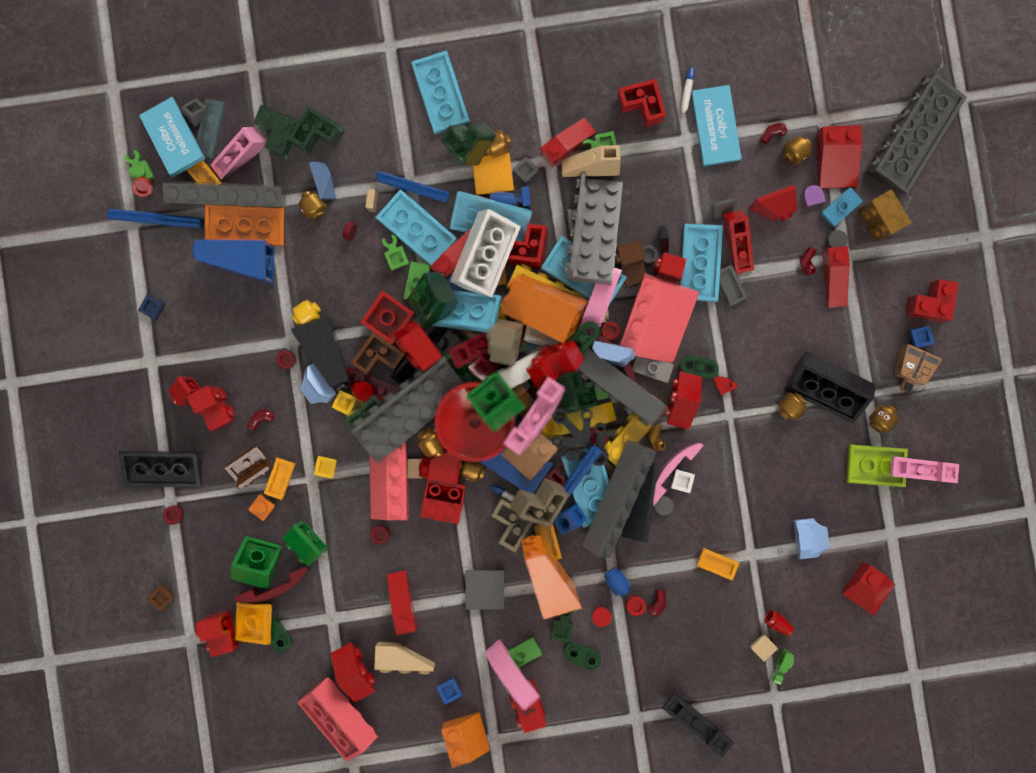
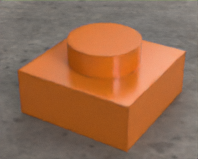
M259 494L248 510L262 521H265L276 507V504L264 495Z

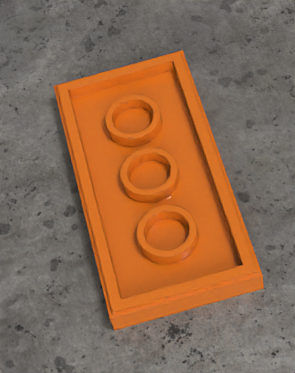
M205 204V240H266L273 246H284V207Z

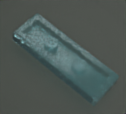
M205 99L204 106L208 109V112L200 122L197 143L206 158L214 159L226 104L221 101Z

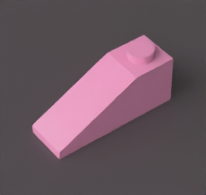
M243 127L210 165L219 178L224 180L256 156L268 141L258 127Z

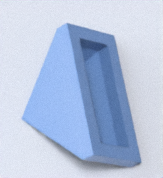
M310 162L309 165L320 199L334 200L336 198L326 163Z

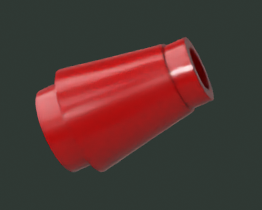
M771 610L766 614L764 623L768 628L786 636H790L793 633L794 627L779 611Z

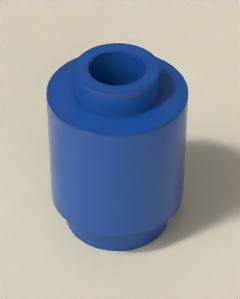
M496 191V193H491L490 195L491 200L517 206V197H514V193Z
M614 567L603 575L606 579V584L615 596L620 595L622 597L630 591L629 586L631 584L620 569L617 570Z

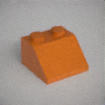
M480 712L443 722L441 731L452 768L470 763L490 751Z

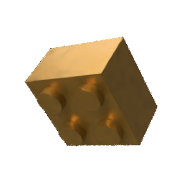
M892 189L859 208L862 220L867 222L870 234L877 241L911 224L909 217Z

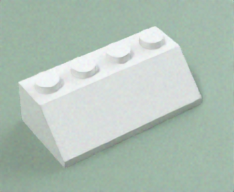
M490 209L479 211L450 282L468 291L492 297L521 226Z

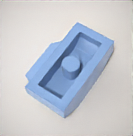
M594 341L593 350L599 358L604 359L611 365L625 368L635 358L636 352L631 348Z
M314 363L309 365L304 372L303 381L299 389L311 404L328 403L336 395V392L328 385Z
M813 518L793 520L798 559L819 557L820 553L830 548L827 527L818 524Z

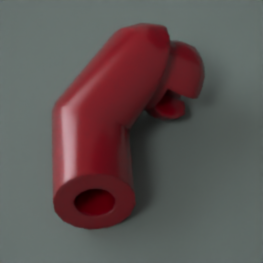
M781 122L769 125L759 140L763 144H768L773 135L784 136L787 134L788 129Z
M808 247L800 259L802 272L805 275H814L816 273V267H814L811 260L817 251L812 247Z
M268 409L256 411L247 427L255 431L260 422L265 420L267 422L273 421L274 413Z
M665 589L655 590L656 602L647 608L650 616H659L666 607Z

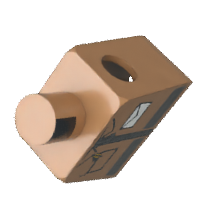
M909 344L901 345L894 372L895 376L903 379L899 389L911 393L914 384L918 386L926 385L942 358Z

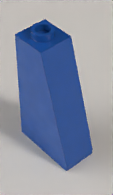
M506 447L493 458L480 461L521 490L532 494L553 465V463L548 461L533 479L529 481L501 455Z

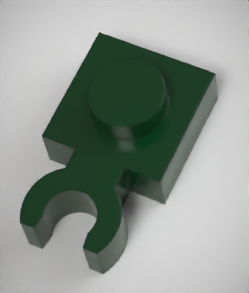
M573 611L567 615L560 614V620L554 618L550 639L570 643L573 622L568 620L573 616Z

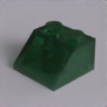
M424 273L407 298L422 328H427L450 316L459 303L443 273Z

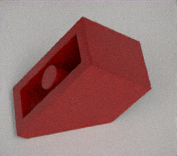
M179 376L168 392L171 394L170 399L175 405L187 406L190 404L187 396L201 388L192 377Z

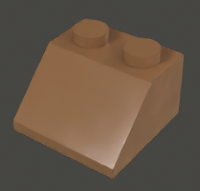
M539 433L522 454L519 455L507 447L501 455L531 481L554 456L558 448Z

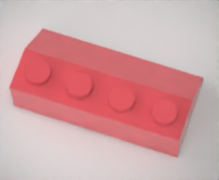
M408 441L401 444L378 464L370 455L371 519L407 520L409 518Z
M329 677L321 681L297 702L346 762L362 754L378 737L374 733L372 726L364 721L361 713L354 709L349 699L339 691L336 683L330 680Z

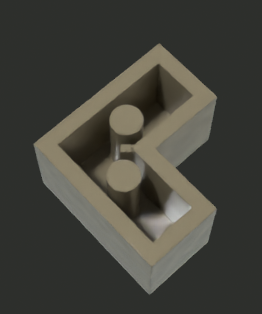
M500 319L492 328H489L487 339L490 340L488 354L491 355L490 361L512 366L517 362L523 329L522 323Z
M544 478L536 494L519 489L510 506L519 518L550 528L569 494L559 483Z
M501 498L492 513V517L508 525L499 540V544L516 553L522 543L521 540L524 539L533 522L519 518L510 506L511 503Z

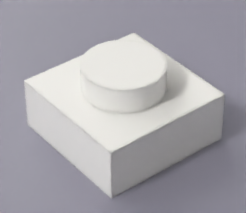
M675 469L670 488L690 493L695 475Z

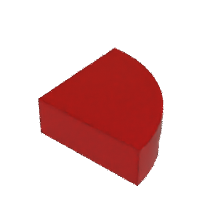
M720 376L712 378L720 396L738 388L736 383L729 378Z

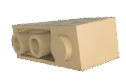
M620 145L598 146L562 159V177L581 176L582 172H586L585 176L620 175Z
M378 642L375 646V670H380L381 673L399 670V673L403 674L410 673L411 671H418L419 674H429L435 668L434 662L397 642Z

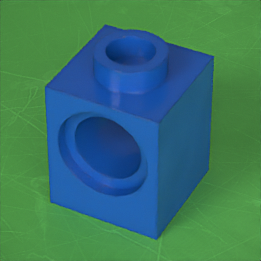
M576 503L559 512L554 520V524L561 535H564L578 528L587 518Z

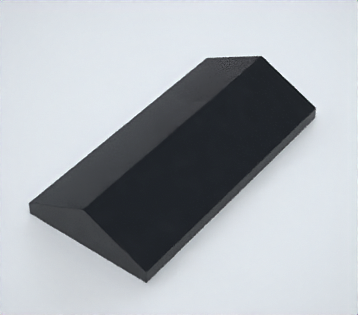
M430 325L425 331L427 337L442 356H445L449 349L464 339L453 328ZM405 357L390 377L401 385L406 380L410 382L414 379V374L421 368L418 367L416 369Z
M119 451L124 486H202V463L197 452Z

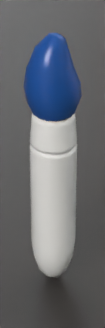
M693 67L686 74L681 102L682 113H685L689 106L695 76Z
M491 486L495 494L502 496L512 503L515 498L513 494L505 491L502 487Z

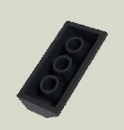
M805 351L797 362L785 387V391L793 394L797 392L804 400L854 423L874 400L876 384Z
M653 462L650 465L646 479L640 488L638 497L622 529V537L648 543L659 467L657 463Z

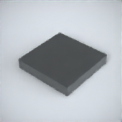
M466 570V610L504 609V570Z

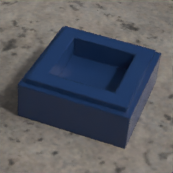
M147 294L138 311L157 320L166 304Z

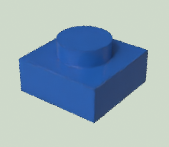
M529 186L521 187V193H518L519 205L522 204L524 209L531 208Z
M930 325L908 331L912 346L916 348L935 344Z
M454 677L436 686L445 705L463 695Z

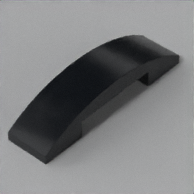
M673 693L663 705L662 709L687 727L719 756L723 757L734 744V741L677 694Z

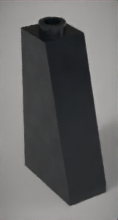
M328 316L291 329L297 341L332 389L341 391L352 384L332 320Z

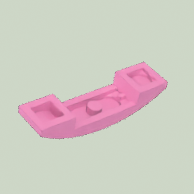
M614 267L612 285L595 284L579 328L586 322H595L601 326L622 270ZM593 328L589 329L590 335L594 334Z
M548 377L537 393L540 396L519 427H514L503 444L517 454H522L549 421L565 388Z
M701 443L691 444L674 454L664 464L657 475L653 505L667 491L661 484L684 457L692 460L704 445Z
M892 456L890 476L958 483L959 464Z
M498 639L485 651L491 666L518 704L526 710L540 696L514 663L505 645Z

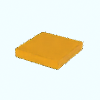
M509 153L498 157H492L491 155L472 157L476 196L491 195V193H496V191L514 192Z
M236 602L235 641L263 645L271 644L272 605L255 602Z

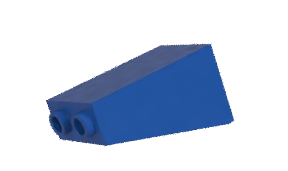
M195 240L192 246V255L195 260L205 265L260 282L274 284L275 247L266 240Z

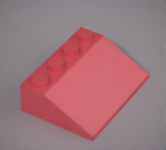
M644 273L619 346L633 349L636 352L635 356L673 363L699 291Z

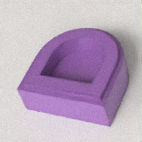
M817 185L809 186L803 192L805 207L821 204L826 201L823 190Z

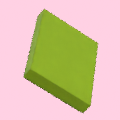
M848 444L846 483L906 487V477L890 476L892 456L907 458L908 449Z

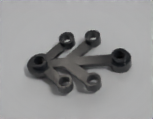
M556 407L551 416L552 420L557 424H563L575 438H563L561 435H555L552 438V444L557 448L562 446H582L587 450L594 446L590 441L592 411L587 408L581 411V418L583 419L581 432L567 418L566 410L563 407ZM561 411L563 415L556 417V412ZM585 412L590 413L588 418L583 417ZM598 422L594 426V431L597 434L596 446L601 450L602 457L597 458L593 464L602 466L607 463L609 454L603 447L606 426ZM603 426L604 429L603 431L598 432L597 427ZM559 438L562 441L560 444H556L554 442L555 439ZM570 448L566 450L565 456L568 461L572 462L582 460L587 452H576L575 449ZM570 452L575 453L574 457L569 458L568 454Z

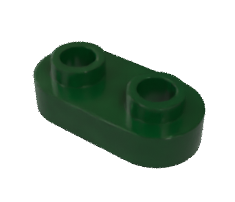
M586 322L568 341L574 340L575 344L579 342L581 344L579 351L581 354H584L594 341L600 337V326L595 322ZM590 328L594 329L593 335L589 334Z
M696 356L684 357L679 365L681 372L701 376L706 379L715 377L719 371L718 364L714 360ZM687 362L692 364L691 369L686 368ZM705 366H709L711 368V371L709 373L705 371Z
M271 617L270 645L277 652H285L292 645V637L277 618ZM279 640H283V641H284V645H283V646L279 645V643H278Z
M575 641L567 643L564 647L565 658L574 664L589 670H595L601 664L600 654L590 647ZM572 650L577 651V654L575 656H572L570 654ZM593 657L595 658V661L593 663H589L588 659Z

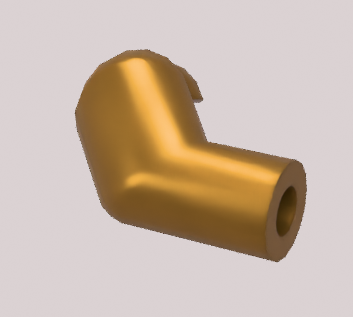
M659 424L651 428L648 436V441L655 451H663L666 447L665 442L659 436L662 425Z

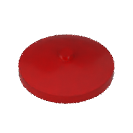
M481 382L464 383L450 390L441 400L435 416L436 433L443 447L453 456L471 462L488 460L503 451L506 447L503 443L515 426L514 417L496 432L485 423L466 397Z

